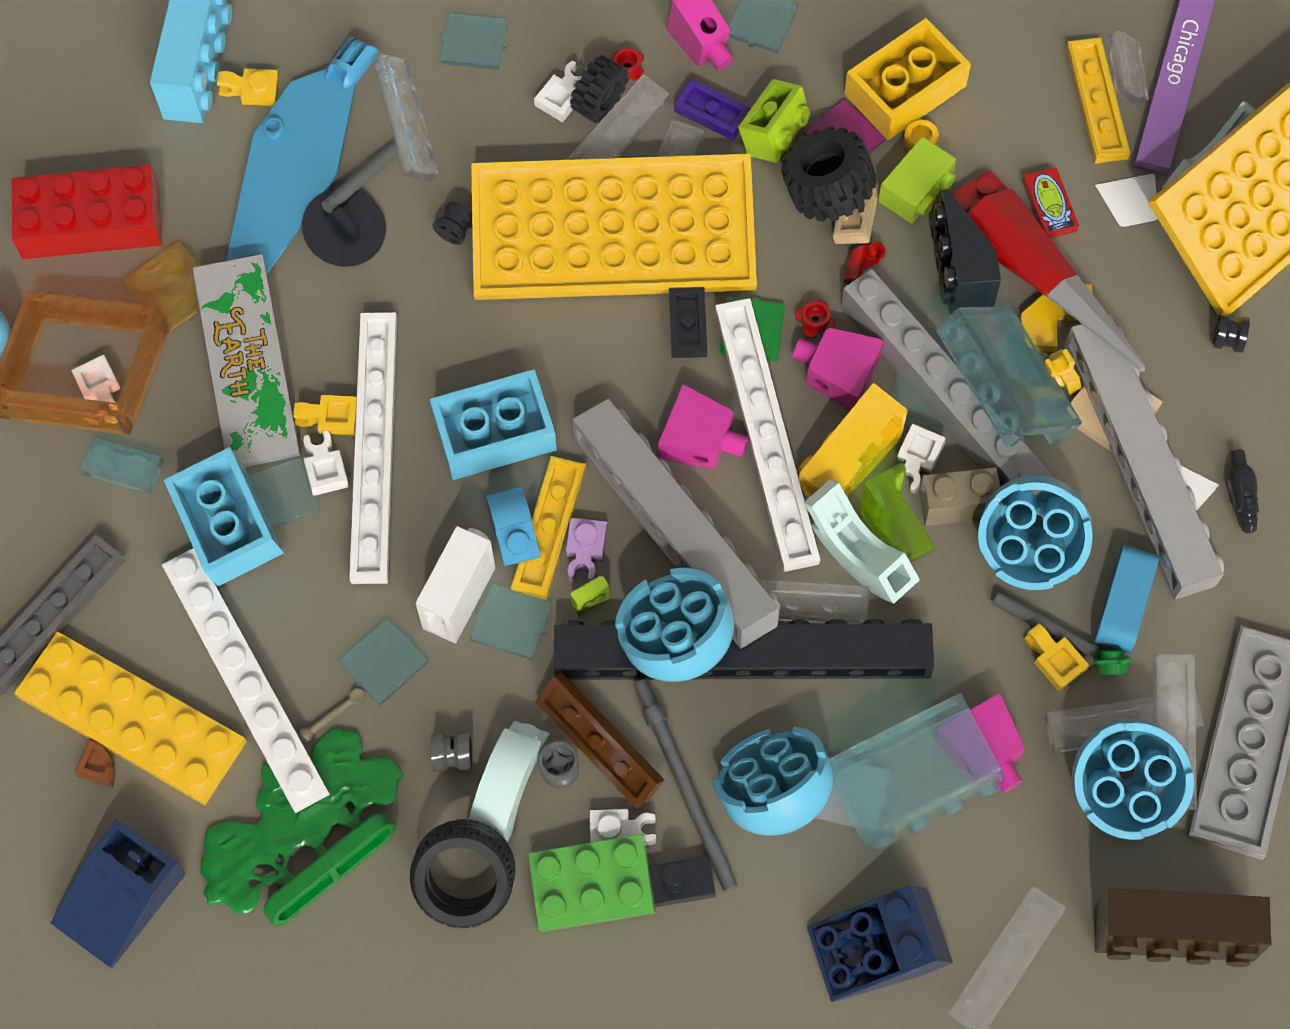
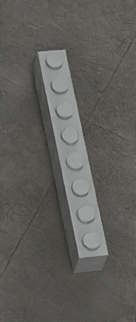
M873 269L844 287L841 308L865 336L884 340L882 356L980 469L997 467L1000 487L1015 478L1027 475H1044L1055 478ZM1031 490L1035 496L1040 492V490Z
M1083 324L1071 327L1065 341L1066 346L1075 361L1077 372L1109 442L1110 450L1153 552L1160 555L1158 563L1173 599L1176 600L1216 587L1224 576L1223 560L1220 554L1212 549L1209 542L1210 533L1207 523L1204 519H1199L1194 507V493L1183 482L1180 475V461L1175 453L1171 454L1166 442L1167 432L1165 426L1161 421H1157L1152 410V396L1147 389H1143L1139 380L1140 371ZM1117 326L1125 337L1123 329L1120 326Z
M607 399L573 418V440L676 568H693L704 571L719 582L733 611L734 633L732 639L739 648L742 649L778 627L780 604L776 596L770 590L765 591L758 582L754 569L748 563L743 564L736 555L732 542L726 536L721 537L715 530L710 515L705 510L700 511L693 503V498L688 488L683 484L679 485L675 481L666 461L662 458L658 460L653 454L647 438L642 433L637 434L631 427L630 419L625 411L621 408L617 410L613 403Z

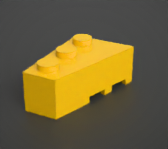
M873 383L838 427L825 438L815 455H809L802 462L798 469L801 490L811 497L831 479L840 484L846 497H848L901 441L908 409Z

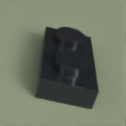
M704 287L669 288L671 358L707 357Z

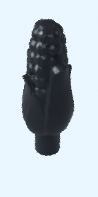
M1237 449L1230 452L1232 468L1228 471L1227 487L1241 530L1251 534L1257 530V513L1259 512L1257 478L1253 469L1247 465L1245 450Z

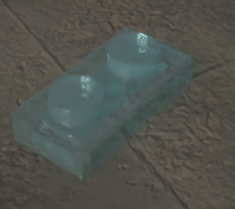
M93 438L80 470L85 476L151 494L164 461L159 455Z

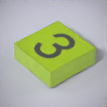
M603 575L571 591V604L577 616H581L610 599L609 584Z

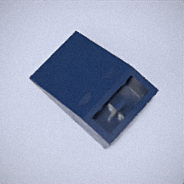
M116 819L89 853L53 917L51 924L112 969L186 873L175 860Z
M908 885L807 927L831 1002L913 979L953 963L928 889L915 885Z

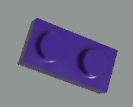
M690 79L674 103V112L733 141L740 132L738 126L751 110L750 107Z

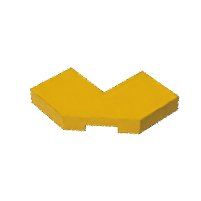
M1085 284L1092 293V284ZM1042 295L1021 313L1020 351L1056 352L1058 347L1057 320H1078L1045 295Z

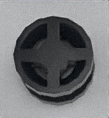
M448 201L443 208V216L438 217L432 226L434 231L447 242L461 245L466 238V230L473 227L472 212L458 202Z
M1220 313L1214 331L1213 348L1221 349L1227 346L1232 347L1234 352L1242 353L1248 338L1250 318L1241 317L1233 319L1228 314Z

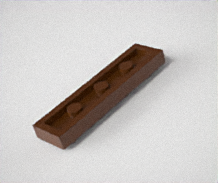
M563 673L553 676L535 702L636 809L645 806L665 780Z

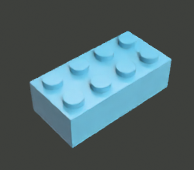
M169 0L150 79V84L163 119L203 123L206 111L211 110L213 103L211 87L213 82H217L219 72L218 57L219 53H224L226 47L225 26L230 25L232 21V5L228 4L227 0Z

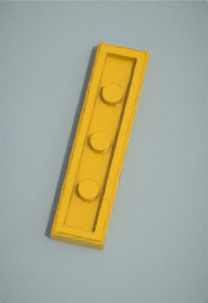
M1101 37L1068 41L1066 50L1094 164L1129 159L1130 150Z
M555 456L550 457L532 516V525L541 557L518 563L511 585L512 592L543 600L548 599L569 529L570 519L572 518L586 472V464Z

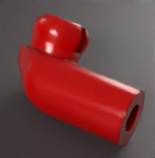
M875 241L866 243L851 251L844 283L849 285L862 276L864 270L878 264L885 257V246L881 242Z

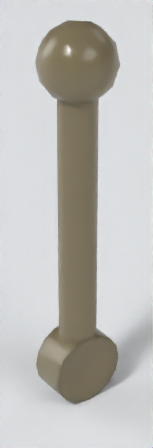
M359 688L353 689L349 694L350 698L309 728L304 727L298 732L300 741L309 742L316 731L353 704H362L365 700L363 690Z

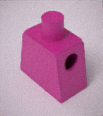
M712 0L672 1L666 30L697 66H701L710 60L718 71H722L730 66L734 61V57L726 46L731 31Z
M828 328L825 330L819 345L800 338L792 358L809 364L806 379L808 386L851 410L865 393L881 357L884 340Z
M682 385L658 443V459L662 458L665 461L714 469L717 467L723 452L742 458L746 451L749 437L732 432L734 412L731 409Z
M1000 693L938 728L934 739L935 742L975 785L992 776L1001 791L1006 793L1023 781L1012 764L1021 759L1025 750L1024 745Z

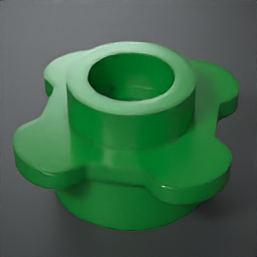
M1122 649L1101 650V656L1093 657V664H1097L1098 674L1119 675L1128 673V663H1131V656H1124Z

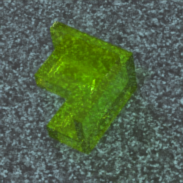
M900 463L864 482L859 511L878 539L888 546L904 552L909 562L912 563L932 552L934 544L901 495L907 469L903 463Z

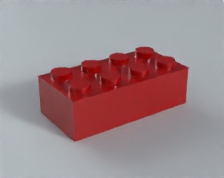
M151 164L11 178L12 241L22 260L162 246L160 187Z

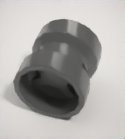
M458 732L456 736L449 737L444 733L431 734V763L433 772L445 771L448 767H457L459 770H472L470 732Z
M562 741L551 742L546 745L539 757L541 775L545 783L557 789L572 785L579 773L577 753L574 748Z

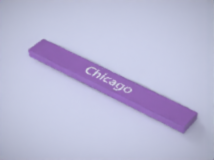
M1179 0L1136 156L1135 167L1166 175L1169 173L1215 0Z

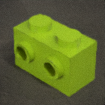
M772 79L738 126L746 152L751 154V157L777 163L784 152L789 149L801 128L807 124L810 117V109L801 85Z
M922 136L883 181L878 202L910 224H913L920 215L926 216L935 204V197L940 191L949 189L956 179V174H954L956 158Z

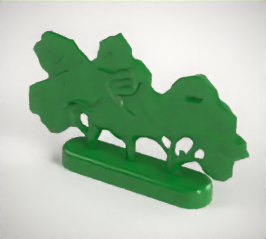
M333 728L312 747L311 761L329 795L295 813L269 764H262L261 781L264 783V786L258 791L256 807L263 813L262 819L257 824H245L242 821L231 820L210 826L206 830L203 844L205 853L201 858L199 872L208 882L203 893L207 898V904L225 903L234 913L247 914L259 902L260 891L263 886L283 884L265 902L263 912L274 926L287 923L392 837L396 830V825L385 813L373 814L362 823L360 822L362 809L370 805H388L395 801L399 790L397 781L403 777L404 773L388 756L361 760L359 757L362 753V745L359 732L345 731L343 728ZM347 802H352L355 806L352 814L345 806ZM336 823L353 829L328 850L323 845L324 839L329 835L332 826ZM301 846H311L319 857L296 876H293L287 870L290 855ZM279 854L284 859L282 866L275 862ZM259 864H267L274 867L278 874L275 875L271 871L268 877L254 873V869ZM254 879L258 880L261 884L252 887L249 881Z

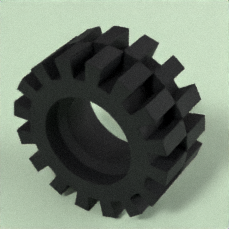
M604 55L596 57L594 63L590 62L587 65V71L583 70L581 73L582 78L580 81L577 80L574 85L576 89L571 93L573 98L570 100V107L594 123L601 122L602 119L608 117L609 111L612 112L614 110V105L616 102L619 103L621 99L619 96L621 93H624L626 89L624 85L628 83L629 79L627 78L629 75L627 69Z

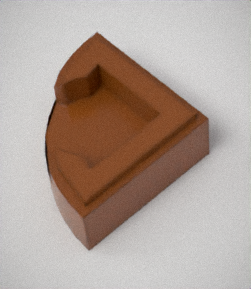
M89 738L74 773L78 777L111 788L115 781V766L113 759L109 756L110 754L107 753V750L99 742Z

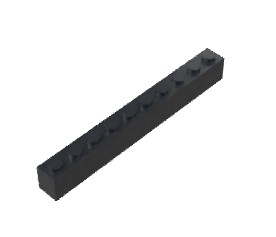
M802 619L791 620L787 624H778V627L742 649L732 639L723 658L708 672L693 679H931L934 669L932 623H923L918 619H906L901 621L900 624H885V621L880 619L866 620L862 624H847V621L841 619L828 620L825 624H810L809 621ZM569 620L563 622V625H554V675L563 673L569 680H656L643 674L630 662L619 642L618 630L615 626L616 620L602 621L600 625H585L582 621Z

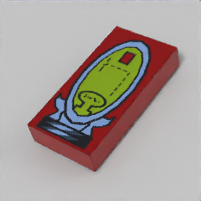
M1057 167L1023 175L1022 183L1036 220L1049 238L1077 232L1079 224Z

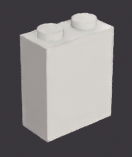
M456 526L416 601L422 628L455 644L496 568L491 541L488 540V537L483 532L474 528L465 530Z

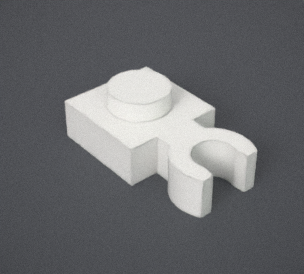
M574 61L566 65L563 79L553 75L534 98L537 108L562 123L573 110L570 107V100L573 98L571 93L576 89L574 85L577 80L580 81L582 76L573 75L577 70L576 62Z
M912 424L897 455L898 460L905 462V465L899 467L894 472L893 485L898 486L902 477L910 476L914 480L911 484L910 492L915 494L921 486V470L932 473L946 443V438Z
M327 430L323 431L324 442L320 445H313L309 435L304 436L303 440L305 451L310 456L303 459L313 496L349 487L340 451H332L331 435Z
M628 809L590 810V843L643 834L646 845H653L656 843V834L646 835L641 831V828L645 824H655V815L643 813L635 820H629Z

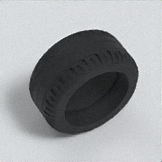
M457 819L445 822L442 825L440 824L425 835L415 852L410 868V886L414 899H416V903L421 910H424L426 915L431 919L434 918V921L442 925L446 924L448 927H459L461 929L480 926L497 916L510 898L516 872L514 856L504 837L502 838L500 833L485 823H479V821L471 819ZM451 848L472 849L482 854L491 863L496 875L495 885L487 893L476 898L461 899L453 897L441 890L435 883L430 871L431 861L439 853Z

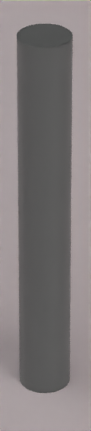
M394 143L387 145L322 202L324 210L331 213L400 153L398 146Z
M1000 591L992 603L1033 627L1040 623L1049 635L1058 641L1066 637L1078 652L1090 659L1093 658L1099 647Z

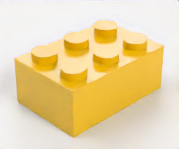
M925 18L849 70L846 76L844 95L889 141L906 129L909 123L922 118L965 88L971 63Z

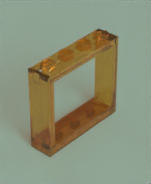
M27 291L0 358V418L131 435L170 327L160 307L149 306L147 303H123L117 299L98 300L90 299L83 295L73 297L57 295L50 291L48 293ZM45 321L143 333L117 403L19 391Z

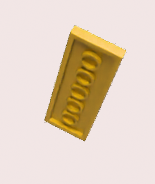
M58 631L14 692L20 700L86 738L99 742L107 750L204 806L247 743L243 736Z

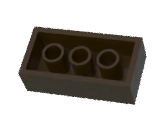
M1107 888L1095 906V953H1107V958L1111 960H1128L1131 958V955L1146 956V960L1150 962H1169L1171 957L1186 958V963L1194 965L1211 963L1210 959L1226 960L1227 966L1246 967L1250 966V962H1254L1272 945L1270 897Z

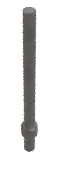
M640 680L634 684V688L644 708L642 715L646 725L654 731L723 892L733 890L738 885L666 721L669 718L662 704H658L648 680Z

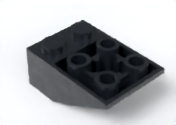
M943 189L940 203L934 205L935 221H931L932 241L938 242L940 251L936 252V268L938 273H943L945 283L941 284L943 305L948 304L950 317L993 313L1001 283L996 248L950 191Z

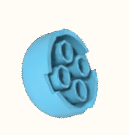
M1044 475L1018 477L998 488L989 498L982 511L978 531L980 551L983 553L987 563L995 571V575L1010 585L1027 590L1053 588V585L1065 581L1073 574L1076 575L1089 557L1093 538L1091 516L1081 496L1063 481ZM1031 490H1040V492L1035 496ZM1036 514L1043 518L1040 524H1033L1036 520Z
M693 568L670 569L671 575L661 577L649 584L645 579L626 596L616 616L615 626L618 630L619 642L628 659L639 671L656 680L681 682L708 672L723 658L732 641L734 615L723 589L713 576Z
M1122 719L1098 728L1083 742L1074 760L1072 784L1081 809L1095 826L1118 838L1138 840L1157 834L1167 827L1171 828L1178 822L1187 810L1192 798L1194 773L1182 745L1168 731L1148 721ZM1133 769L1132 774L1128 777H1123L1119 773V771L1124 772Z
M794 726L792 732L772 734L771 730L767 729L744 739L720 761L723 768L718 779L713 780L715 792L725 812L736 825L753 834L776 836L796 831L818 816L827 804L832 792L833 770L819 737L808 729Z

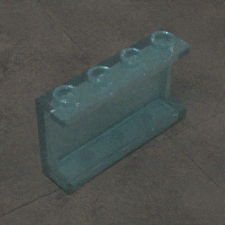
M1011 306L961 307L953 312L937 328L939 337L1006 447H1013L1023 437L1034 434H1044L1049 444H1058L1082 424L1081 419L1055 377H1051L1042 356Z
M962 693L829 759L833 770V785L865 848L868 849L873 846L875 851L882 850L895 843L894 835L906 829L909 830L910 834L926 828L932 824L929 818L942 811L945 817L962 810L966 807L964 800L978 794L980 799L996 793L1001 789L999 783L1005 779V775Z

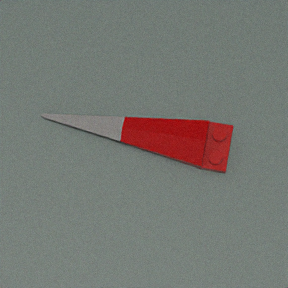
M989 169L951 193L996 248L999 264L1069 313L1136 369L1142 372L1145 371L1143 360L1012 188L1008 189Z

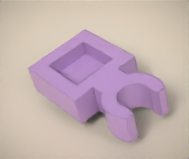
M578 518L570 519L566 557L575 559L568 566L569 582H574L575 573L580 569L588 571V582L596 578V569L592 560L603 561L607 522Z

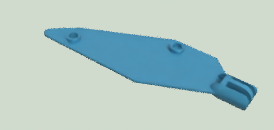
M349 36L329 63L327 69L289 83L253 133L226 261L263 254L268 274L301 228L303 215L309 203L315 197L327 191L337 177L355 87L377 57L379 50L376 47L367 45L365 42Z

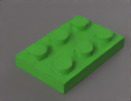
M643 834L528 853L538 931L540 932L656 913L646 841Z

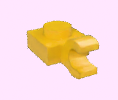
M244 68L243 77L229 71L218 72L217 86H220L219 95L241 96L242 105L274 106L277 101L278 70Z
M1060 349L1049 355V358L1044 361V365L1055 386L1058 389L1064 386L1069 396L1082 389L1080 378L1074 370L1075 361L1068 349Z
M321 395L320 405L303 402L295 403L293 414L295 426L310 427L318 424L319 434H323V431L327 430L330 434L355 435L357 397Z
M1040 623L1028 631V635L1024 638L1029 647L1041 655L1034 664L1058 692L1085 672L1090 666L1066 637L1056 643Z

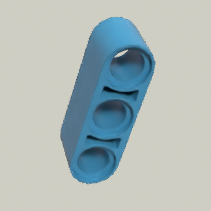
M1123 544L1096 631L1095 643L1114 649H1122L1123 652L1131 654L1140 629L1160 555Z

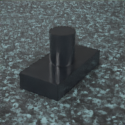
M709 856L649 866L655 907L714 898L716 895Z

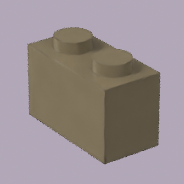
M997 467L923 475L919 495L925 526L980 520L987 501L1000 488Z

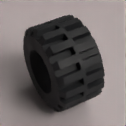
M826 127L823 131L819 129L813 130L811 135L800 137V142L792 144L789 147L790 153L784 155L782 160L784 165L781 166L783 180L799 213H804L806 218L812 219L816 217L817 221L824 222L827 218H830L831 221L839 220V216L845 215L848 217L853 214V210H860L865 205L864 200H870L873 195L872 189L876 187V174L865 143L862 139H859L858 134L855 132L848 133L847 128L840 127L838 130H835L834 127Z

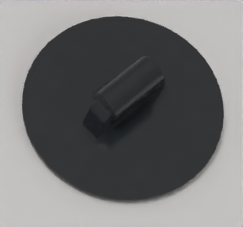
M338 188L321 193L309 203L303 215L302 233L309 249L324 262L341 267L360 265L374 257L382 247L386 234V223L379 206L364 193L356 191L333 212L328 213L322 207V202Z

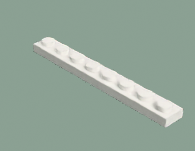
M749 298L715 305L718 326L747 436L749 437L783 572L819 565L820 556L807 508L804 504L803 493L751 300Z
M396 312L360 313L349 578L351 584H388L397 346Z
M194 548L162 564L294 812L297 813L328 796L329 793L216 585L204 573Z

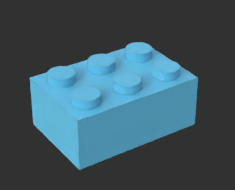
M535 369L429 399L452 480L557 450L555 430Z
M230 447L164 480L204 573L217 586L284 554L243 462Z

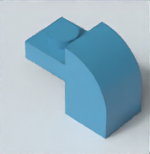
M522 486L486 495L485 498L504 567L541 557Z

